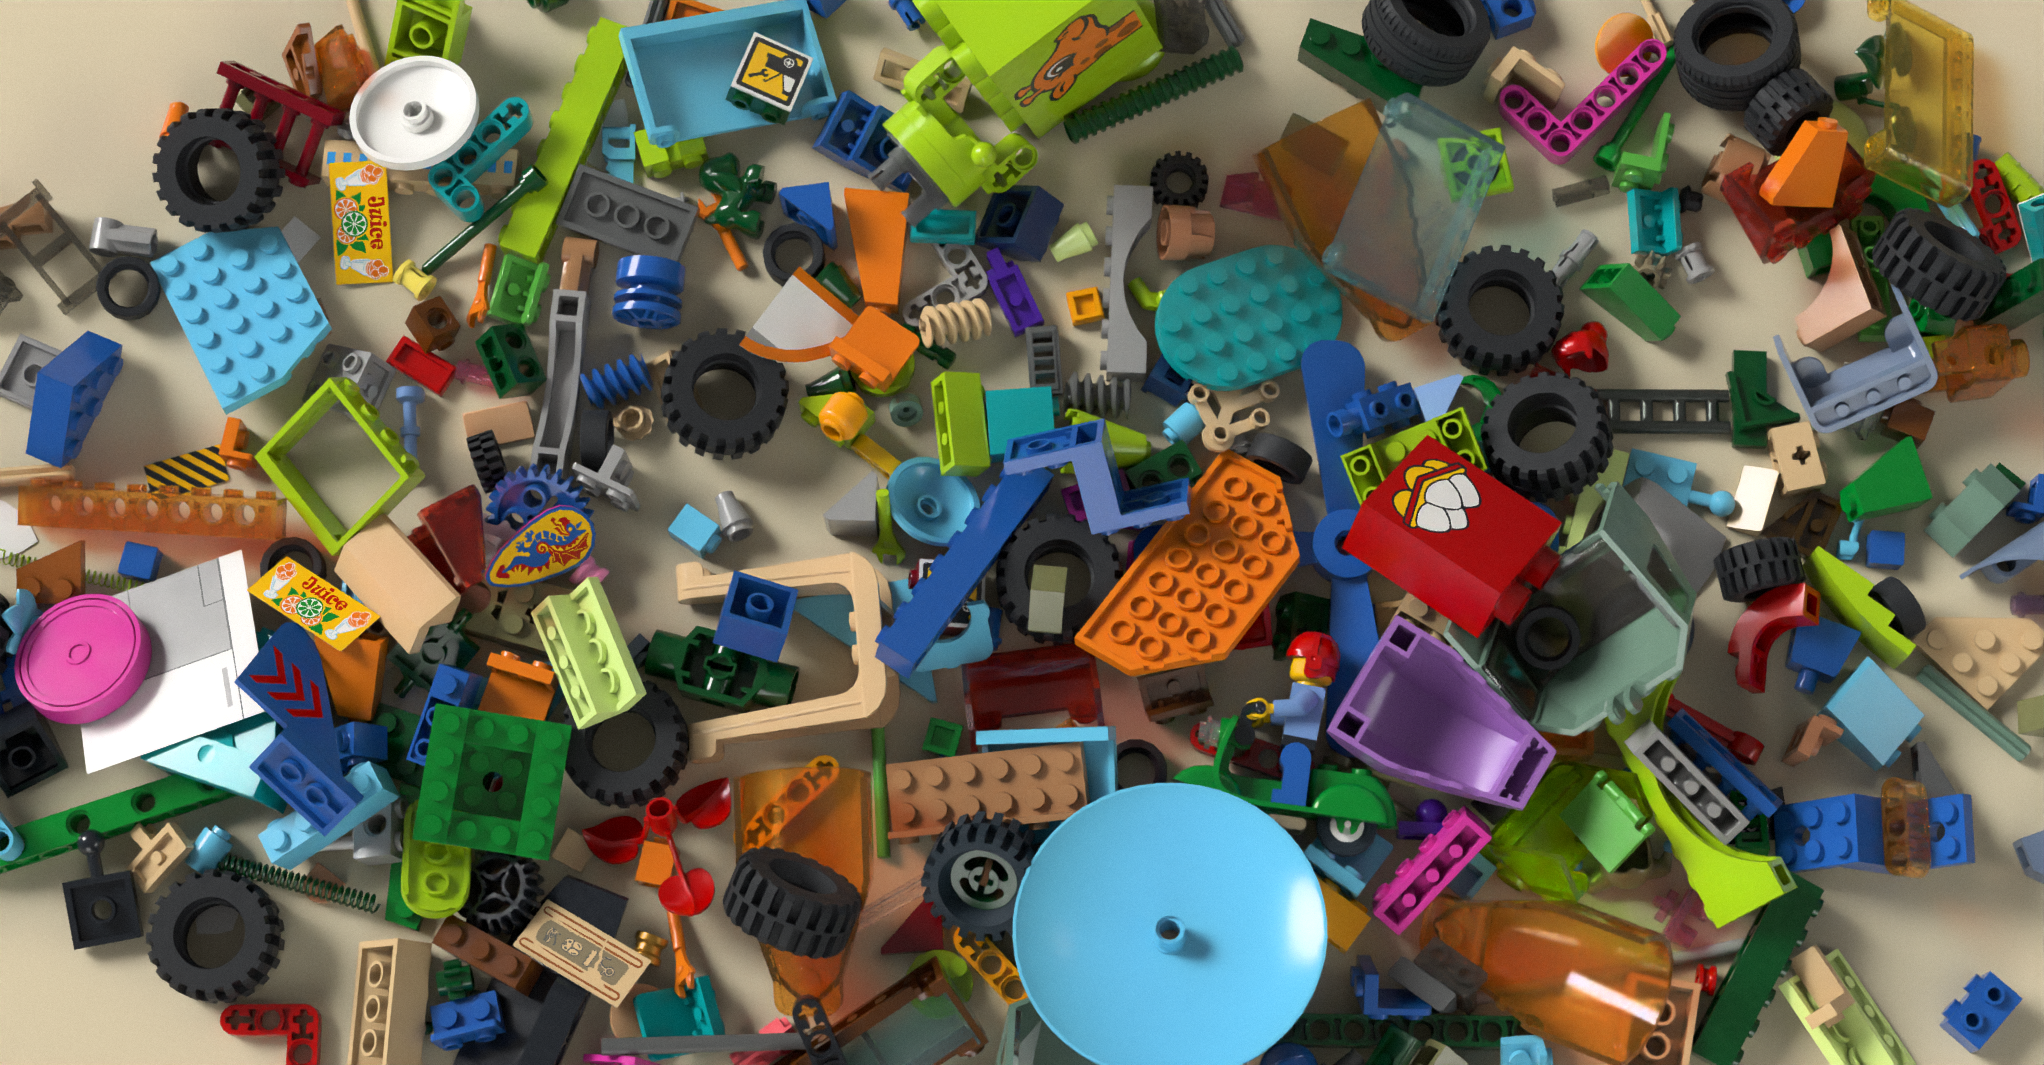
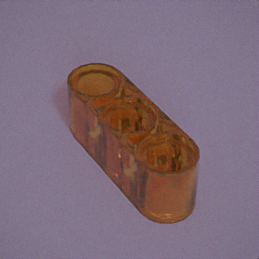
M1899 777L1888 778L1881 788L1885 867L1892 875L1921 879L1928 874L1931 868L1927 791L1923 783Z

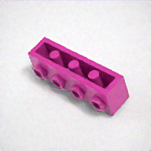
M1465 805L1459 811L1456 809L1452 810L1442 821L1444 827L1435 836L1433 834L1428 835L1418 848L1420 852L1412 860L1409 858L1404 860L1395 872L1397 876L1389 884L1385 882L1380 885L1372 896L1374 899L1372 901L1373 914L1398 936L1492 839L1490 827Z

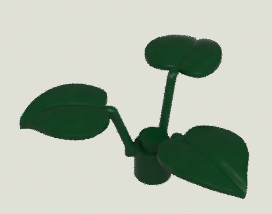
M1894 23L1887 27L1884 37L1882 35L1871 36L1854 52L1864 63L1867 72L1836 76L1834 91L1839 101L1857 99L1858 105L1867 104L1891 111L1889 115L1890 132L1899 164L1904 165L1914 144V127L1909 112L1906 108L1898 109V106L1895 104L1867 98L1868 94H1872L1874 86L1881 90L1888 85L1889 70L1893 69L1896 78H1902L1908 72L1910 66L1908 44L1899 25Z

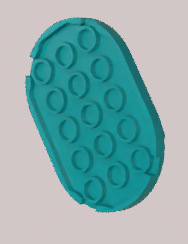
M1264 245L1192 268L1178 276L1169 285L1160 300L1155 315V334L1164 358L1186 380L1190 378L1197 383L1205 385L1210 390L1234 391L1301 369L1302 355L1310 344L1319 340L1336 339L1342 324V300L1338 287L1329 272L1313 257L1288 246Z

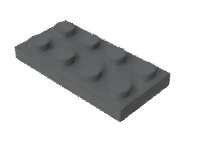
M579 164L556 224L559 227L635 255L658 256L680 263L700 209L683 201Z

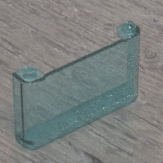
M1407 92L1399 95L1396 99L1391 98L1385 106L1383 114L1386 117L1333 243L1323 253L1322 262H1324V270L1427 324L1433 322L1506 146Z

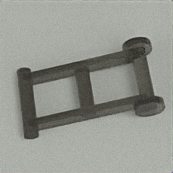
M36 178L32 181L35 188L0 214V238H3L5 235L9 237L61 300L57 307L66 315L97 291L96 282L99 272L103 268L49 204L53 197ZM39 202L64 233L32 256L8 225ZM73 243L98 274L66 297L42 266Z

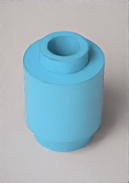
M1185 402L1162 423L1165 429L1162 434L1172 445L1183 439L1187 446L1203 431L1205 425L1195 405Z
M216 824L212 829L205 826L193 843L195 848L188 854L189 856L185 863L200 874H204L205 870H217L218 862L224 860L234 845L229 841L232 835Z

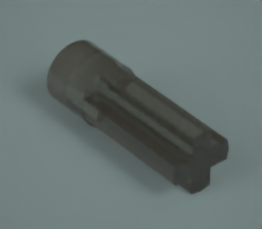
M1606 175L1552 189V200L1555 202L1556 208L1610 194V185Z

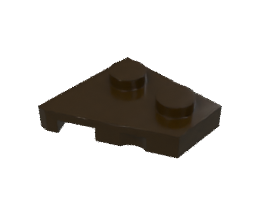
M1813 490L1769 527H1766L1758 538H1794L1797 542L1800 557L1807 559L1817 546L1824 550L1826 549L1842 512L1840 501L1817 490Z

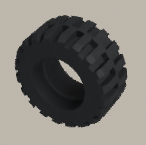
M206 108L182 115L180 121L172 122L167 127L169 135L160 137L157 146L161 148L160 153H154L152 163L157 164V172L152 173L153 182H159L160 190H157L156 193L160 201L166 200L168 202L165 209L171 216H180L179 223L186 227H194L196 231L204 233L238 231L249 228V225L258 224L264 219L263 213H270L274 209L276 203L273 201V198L281 197L283 186L279 185V179L285 178V168H280L279 160L284 159L282 150L275 149L273 145L277 142L272 132H264L266 125L259 119H251V114L244 111H234L228 108ZM213 140H222L227 143L235 152L240 165L238 186L226 201L213 199L202 187L198 176L200 155L204 148Z
M1910 207L1897 212L1872 252L1873 264L1879 269L1880 274L1886 277L1894 287L1899 288L1905 295L1915 299L1926 308L1929 307L1936 313L1945 314L1955 320L1961 319L1968 322L1980 318L2006 280V266L1989 246L1984 245L1976 236H1972L1967 230L1954 225L1951 221L1940 218L1932 212H1924L1919 208L1913 209Z
M1492 245L1482 247L1480 254H1476L1475 251L1466 254L1463 262L1457 261L1451 268L1449 275L1445 277L1436 303L1435 322L1436 326L1440 327L1438 335L1441 342L1449 344L1447 352L1453 358L1458 355L1463 358L1461 365L1468 369L1472 365L1480 367L1479 374L1488 375L1490 370L1497 371V376H1508L1510 370H1514L1518 374L1526 371L1529 364L1536 365L1552 347L1562 325L1561 320L1564 316L1565 305L1561 301L1564 295L1562 287L1555 286L1557 277L1553 270L1546 272L1543 269L1545 262L1539 257L1535 261L1528 257L1530 251L1520 248L1519 253L1512 252L1511 245H1501L1499 251H1494ZM1492 286L1504 287L1514 291L1525 301L1529 309L1530 318L1527 326L1522 331L1512 335H1495L1485 331L1474 321L1469 311V302L1473 294L1483 288Z
M717 328L714 335H710L708 330L698 334L697 340L693 341L689 338L682 344L680 351H675L670 359L668 368H666L661 388L663 417L668 418L667 426L671 433L675 434L677 432L680 436L679 442L684 447H688L689 444L694 446V453L700 456H704V453L708 452L713 454V459L723 460L724 455H731L732 460L742 458L743 453L747 451L753 454L760 449L761 444H767L773 438L776 429H779L788 403L787 395L789 392V381L784 378L786 370L783 363H777L775 360L757 356L739 346L745 338L746 331L737 329L735 335L727 334V328ZM716 369H727L739 373L749 381L755 391V404L752 410L747 415L734 420H722L710 416L700 408L694 398V386L698 378L704 373Z
M1549 372L1538 373V377L1533 378L1527 375L1520 378L1521 382L1516 385L1511 383L1503 389L1504 394L1501 396L1497 394L1490 402L1492 409L1488 408L1483 416L1484 424L1481 426L1482 445L1495 478L1525 499L1530 500L1531 497H1534L1536 502L1546 503L1547 499L1554 498L1555 502L1566 500V495L1573 493L1576 496L1584 492L1583 487L1587 484L1592 486L1599 479L1597 473H1604L1608 467L1609 462L1607 458L1612 456L1614 448L1612 443L1614 439L1605 406L1593 387L1586 386L1585 381L1578 377H1573L1570 380L1568 374L1556 372L1555 376H1550ZM1563 422L1576 428L1571 438L1565 444L1552 451L1534 453L1519 447L1524 436L1541 424Z
M1056 513L1046 514V520L1038 521L1036 517L1028 521L1026 528L1022 529L1019 527L1012 533V540L1005 542L1001 550V558L998 559L996 567L998 600L1000 606L1005 611L1008 621L1014 623L1017 626V630L1025 637L1029 634L1034 637L1035 642L1044 644L1045 640L1051 641L1053 646H1063V642L1072 641L1074 645V637L1123 577L1122 562L1119 560V552L1115 544H1111L1108 541V535H1101V533L1091 534L1087 519L1080 522L1076 520V515L1066 514L1065 518H1056ZM1058 552L1072 554L1081 559L1090 571V589L1085 598L1080 602L1064 607L1062 634L1028 632L1030 605L1028 575L1032 565L1041 557Z
M649 680L646 682L642 681L647 694L628 711L623 712L636 713L643 716L652 725L655 733V746L651 755L644 763L632 770L623 772L611 771L602 766L596 759L593 751V739L598 728L606 720L578 730L568 705L563 712L565 720L561 724L572 725L565 771L590 799L598 800L602 805L610 807L613 804L617 805L620 809H630L632 804H638L639 807L647 805L649 799L655 796L657 798L666 794L664 790L670 784L675 786L680 779L678 777L680 770H685L688 761L686 753L689 751L686 721L672 697L665 690L659 689L657 684Z
M769 847L751 848L739 857L723 896V906L727 917H730L731 922L735 926H740L744 933L756 937L758 941L765 945L774 946L777 950L788 951L796 956L802 957L804 955L813 959H818L819 957L824 959L830 958L844 950L861 911L862 901L860 893L857 892L854 884L849 883L846 877L842 874H837L829 866H824L818 863L817 860L808 859L796 852L790 853L784 851V849H770Z
M216 869L205 870L202 875L194 872L185 876L186 881L184 883L174 882L168 887L171 893L166 898L161 895L155 903L160 906L157 914L150 913L148 923L152 925V932L146 933V943L152 948V951L148 952L150 962L157 966L156 973L177 992L205 1003L217 1004L218 1001L231 1003L237 1001L238 996L248 997L255 993L254 987L257 984L264 985L270 979L267 975L271 968L277 969L281 961L276 958L278 950H284L285 940L281 938V932L285 931L284 922L278 917L280 910L276 903L268 897L269 894L246 877L227 870L219 872ZM219 905L231 907L241 915L245 924V938L240 951L231 961L223 966L205 968L198 965L190 957L187 948V937L192 923L202 912Z

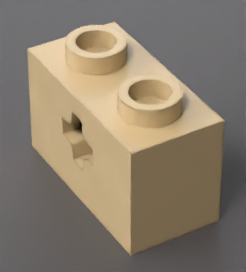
M1810 421L1771 428L1767 433V448L1773 470L1779 471L1777 486L1780 498L1786 499L1806 495L1813 490L1820 492L1826 484V480H1828V470L1825 462L1820 461L1817 451L1820 448L1819 436L1816 430H1812ZM1795 454L1798 459H1804V463L1802 465L1800 464L1799 460H1793V456Z

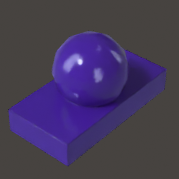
M1432 798L1420 802L1415 811L1416 822L1399 821L1397 824L1398 828L1396 829V838L1398 840L1423 841L1430 834L1435 836L1444 827L1442 821L1448 815L1446 806L1441 801Z

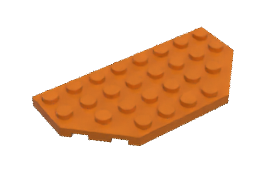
M1230 449L1221 452L1192 488L1190 514H1186L1180 520L1166 521L1074 637L1075 645L1130 677L1226 660L1300 563V554L1295 541L1281 478Z

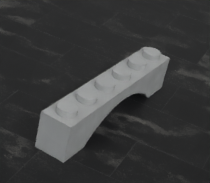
M1114 185V196L1107 195L1106 215H1113L1112 226H1106L1105 246H1112L1111 257H1105L1104 277H1110V288H1103V308H1109V320L1102 319L1101 339H1108L1107 351H1101L1100 370H1107L1106 381H1111L1113 376L1120 382H1124L1126 378H1129L1130 382H1145L1147 341L1138 331L1129 314L1124 296V277L1132 252L1140 239L1151 228L1153 186Z
M554 289L550 313L547 380L540 422L532 448L530 466L535 463L539 472H541L545 465L548 464L550 474L553 475L557 470L562 469L561 478L566 480L569 477L581 386L580 374L583 371L591 301L586 291Z

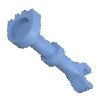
M401 386L396 388V400L403 404L404 426L400 428V436L404 438V449L418 460L417 437L420 436V427L417 426L416 405L425 402V391L419 386Z

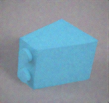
M1869 657L1864 659L1850 673L1816 714V716L1822 714L1836 720V726L1844 729L1842 736L1836 740L1874 771H1877L1883 765L1889 768L1898 759L1902 752L1897 748L1904 740L1910 743L1922 729L1918 723L1925 716Z

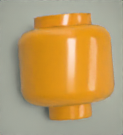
M854 392L834 393L819 413L822 432L834 441L853 439L868 418L863 399Z

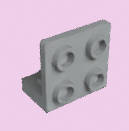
M328 344L321 355L302 401L306 403L330 377H347L359 386V393L367 403L372 404L378 410L397 369L371 352ZM340 400L329 409L340 412L359 424Z

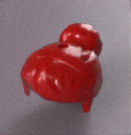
M1598 321L1587 322L1582 325L1581 330L1572 331L1556 341L1551 350V357L1565 374L1571 377V369H1579L1588 373L1603 372L1608 369L1609 350L1606 345L1608 333L1605 326Z

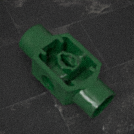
M696 626L686 637L659 629L655 631L645 662V674L676 682L678 690L684 698L740 713H748L756 704L773 708L792 703L799 678L800 669L797 666L779 661L776 663L714 644L713 639L716 630Z

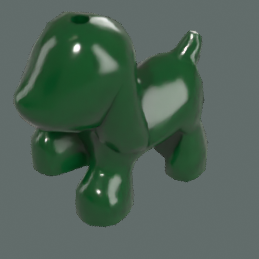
M731 152L705 160L699 170V182L708 192L722 197L715 212L704 218L705 223L719 224L727 229H736L750 238L759 240L765 222L760 220L762 213L754 210L748 211V209L754 202L772 204L777 192L776 182L767 180L762 182L765 166L758 164L749 165L745 174L741 177L740 161Z

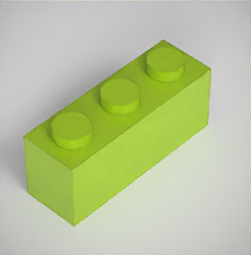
M944 371L931 382L941 476L977 477L991 467L992 461L987 439L988 419L985 416L983 404L985 389L981 385L980 373Z

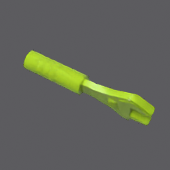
M879 489L876 491L880 536L872 548V553L877 555L881 564H883L884 554L896 555V565H899L905 559L906 551L898 542L893 532L889 491L887 489Z

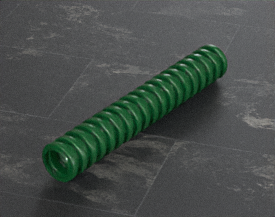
M1229 46L1227 51L1219 50L1218 55L1210 54L1209 59L1203 57L1200 59V63L1192 62L1191 67L1185 65L1181 71L1178 69L1173 70L1172 75L1169 73L1164 74L1163 79L1160 77L1155 78L1154 83L1148 81L1146 86L1139 85L1135 91L1129 89L1126 95L1120 93L1117 99L1111 97L1109 102L1102 101L1098 107L1092 105L1089 111L1083 109L1080 115L1074 113L1073 118L1065 117L1063 122L1065 131L1070 141L1074 144L1079 143L1081 138L1087 140L1088 135L1096 136L1099 130L1105 132L1108 126L1114 128L1116 123L1123 124L1127 118L1128 120H1133L1136 114L1137 116H1142L1145 110L1146 112H1151L1152 107L1160 108L1161 103L1167 105L1171 99L1179 100L1180 95L1188 96L1189 91L1197 92L1198 87L1204 89L1208 83L1211 85L1215 84L1217 79L1220 81L1225 80L1226 75L1229 77L1234 76L1235 71L1238 73L1243 72L1242 58L1238 50L1233 46Z

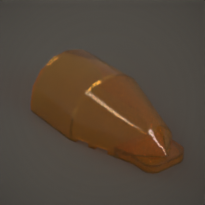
M1370 98L1321 119L1252 155L1293 244L1365 319L1370 320L1375 333L1381 340L1390 343L1402 340L1433 322L1436 308L1427 290L1421 248L1418 249L1415 230L1418 228L1417 217L1414 218L1411 203V198L1413 197L1412 186Z
M818 766L767 769L736 776L733 778L736 865L739 857L751 848H780L790 853H799L803 857L812 858L824 866H829L837 874H842L846 877L848 882L854 884L857 892L860 893L862 901L861 911L844 950L835 956L826 959L822 957L813 959L804 955L800 957L788 951L777 950L774 946L765 945L759 941L773 981L774 1003L778 1011L784 1015L792 1016V1007L795 1000L801 995L810 994L819 998L827 1016H831L843 1004V979L874 878L871 772L847 767ZM804 1004L799 1015L814 1017L813 1011L816 1010V1007L809 1008L808 1004Z
M1442 893L1438 894L1424 909L1419 936V946L1424 956L1449 968L1477 992L1483 991L1497 1002L1495 1006L1502 1012L1508 1011L1522 1022L1520 1026L1527 1032L1610 1065H1627L1642 1051L1653 1035L1665 1008L1672 982L1674 962L1671 943L1662 933L1572 900L1461 899Z

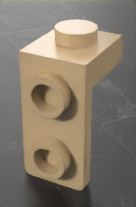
M1813 945L1791 959V966L1819 1006V1009L1805 1017L1812 1030L1823 1023L1829 1028L1845 1018L1842 1011L1855 1003V1000L1817 945Z

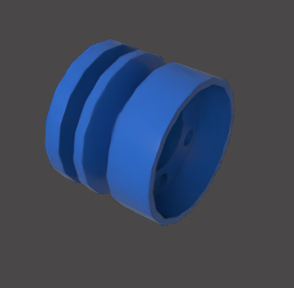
M634 255L621 258L617 263L616 284L623 290H619L614 294L616 304L612 309L613 319L629 326L645 329L677 327L681 323V313L679 310L682 308V300L676 295L684 291L685 266L674 260L658 256Z

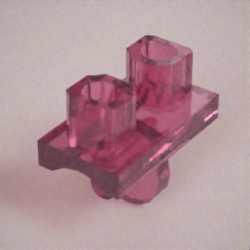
M1692 887L1688 888L1678 906L1674 904L1679 896V893L1670 889L1666 898L1656 895L1652 903L1659 910L1654 919L1663 923L1667 915H1671L1658 940L1665 945L1672 942L1688 949L1698 932L1683 923L1687 914L1689 913L1702 922L1707 918L1704 903L1698 892L1693 890Z

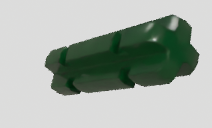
M907 323L902 325L919 337L920 345L916 349L917 352L932 361L936 359L937 364L945 369H949L956 360L955 352L947 347L943 349L942 346H938L934 339L931 348H926L922 342L920 331L917 333L916 328Z

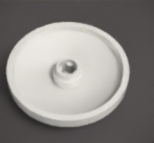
M412 56L394 61L382 67L364 82L351 105L349 116L350 128L360 150L374 163L394 170H418L444 161L467 142L476 127L480 105L476 89L468 74L461 67L440 57Z

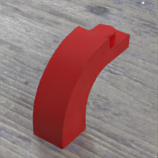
M1806 583L1784 585L1761 595L1748 606L1733 629L1727 651L1728 654L1739 660L1735 668L1738 686L1752 694L1765 693L1767 660L1773 643L1781 634L1792 628L1819 625L1820 592Z

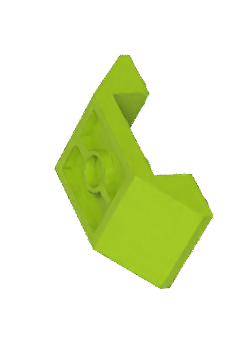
M1464 406L1341 455L1340 457L1360 507L1367 497L1427 435L1479 469H1488Z

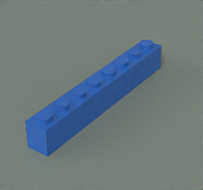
M1042 467L1024 476H1017L1015 473L1006 475L1003 468L999 475V478L1002 480L997 486L994 484L990 485L982 498L984 504L980 509L974 507L964 522L967 525L963 532L957 530L947 544L949 550L945 556L938 554L929 568V571L932 572L927 579L921 577L911 592L914 596L909 603L903 601L893 616L896 619L891 627L885 625L875 640L879 644L875 658L904 677L910 678L999 558L1005 542L1012 540V533L1019 527H1022L1048 492L1054 477L1053 473Z

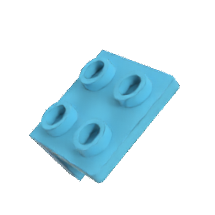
M1376 833L1374 842L1365 852L1353 857H1341L1330 853L1322 846L1317 836L1314 842L1305 850L1304 854L1314 868V872L1322 878H1328L1341 888V892L1349 898L1357 899L1391 853L1393 845Z

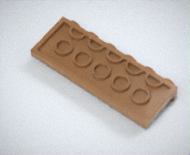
M1083 741L885 764L893 832H888V839L899 838V845L919 843V836L931 835V840L936 841L940 832L943 833L947 824L952 820L957 824L959 817L967 813L971 821L974 819L977 811H986L987 819H992L995 812L1004 814L1003 822L1010 824L1012 819L1015 818L1021 822L1020 825L1028 824L1030 830L1049 828V821L1061 820V823H1063L1082 807L1090 804Z

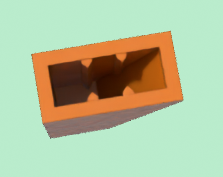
M1819 117L1818 121L1805 120L1761 186L1759 195L1771 205L1833 208L1849 132L1838 125V121L1833 118Z
M363 632L344 650L339 651L314 635L315 644L322 661L337 715L348 717L350 722L367 723L371 721L375 716L379 702L381 703L389 636Z

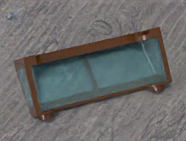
M934 956L832 1025L848 1065H941L956 1054L959 1057H974L989 1042L984 1028L937 956ZM818 1034L811 1040V1045L818 1051H824L831 1045V1040L824 1034ZM794 1050L773 1065H812V1062L806 1050Z

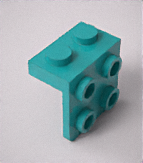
M709 975L695 978L694 989H689L686 983L684 985L685 999L680 998L675 993L674 987L635 996L633 998V1005L642 1037L726 1035L725 1025L720 1017L715 990L711 985ZM693 1053L647 1055L652 1062H657Z

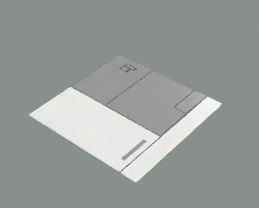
M242 550L112 596L124 602L146 627L151 639L152 657L148 672L141 686L125 704L103 718L81 724L87 774L265 712L234 683L259 652L250 596L247 591L248 583Z

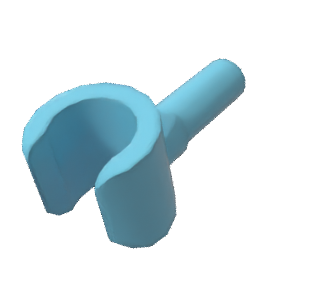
M1864 520L1854 522L1849 541H1838L1836 549L1837 559L1852 560L1859 549L1857 541Z

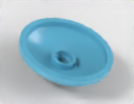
M916 457L906 460L894 470L887 483L886 489L889 491L891 515L910 536L929 545L947 546L957 530L963 532L967 525L964 522L974 507L980 509L977 492L969 479L963 476H941L940 461L936 458Z

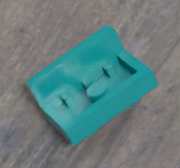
M1669 187L1662 192L1636 188L1628 191L1627 203L1631 254L1646 256L1650 254L1651 250H1654L1655 254L1664 257L1681 250L1683 233L1681 231V203L1678 188Z

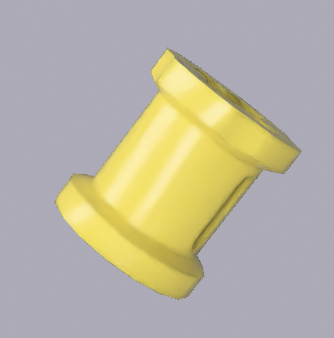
M408 259L395 272L393 282L398 285L402 284L414 293L416 300L422 301L432 292L437 279L433 275H426L416 267L414 261Z

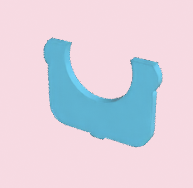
M984 599L967 602L971 617L966 629L953 638L938 639L915 671L925 672L941 668L952 669L957 668L959 665L983 661L990 657L993 652L988 622L990 610Z

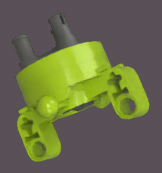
M946 45L934 48L905 75L903 80L905 89H902L900 92L908 102L882 124L888 132L886 135L895 145V148L888 154L889 158L871 174L867 175L880 191H884L902 173H909L921 186L923 194L901 212L914 228L934 209H941L947 202L954 208L958 207L980 186L988 195L992 191L995 193L1007 191L1027 174L1038 161L1037 149L1021 134H1008L995 146L989 142H981L967 123L946 102L943 97L966 76L950 54L953 49L949 51ZM952 60L949 67L944 69L945 65ZM1020 149H1022V151L1016 156V153Z

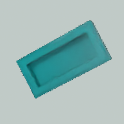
M934 209L915 228L912 225L910 226V242L975 245L977 211Z

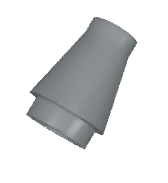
M724 491L715 497V501L718 507L722 534L728 537V540L731 542L741 541L750 536L753 532V520L735 498L733 491Z

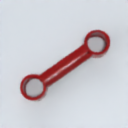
M1671 693L1665 716L1672 719L1683 708L1740 762L1751 766L1756 765L1765 748L1759 740L1744 732L1731 730L1675 699V696Z

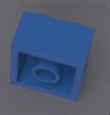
M734 570L724 599L713 643L777 663L788 634L799 590Z

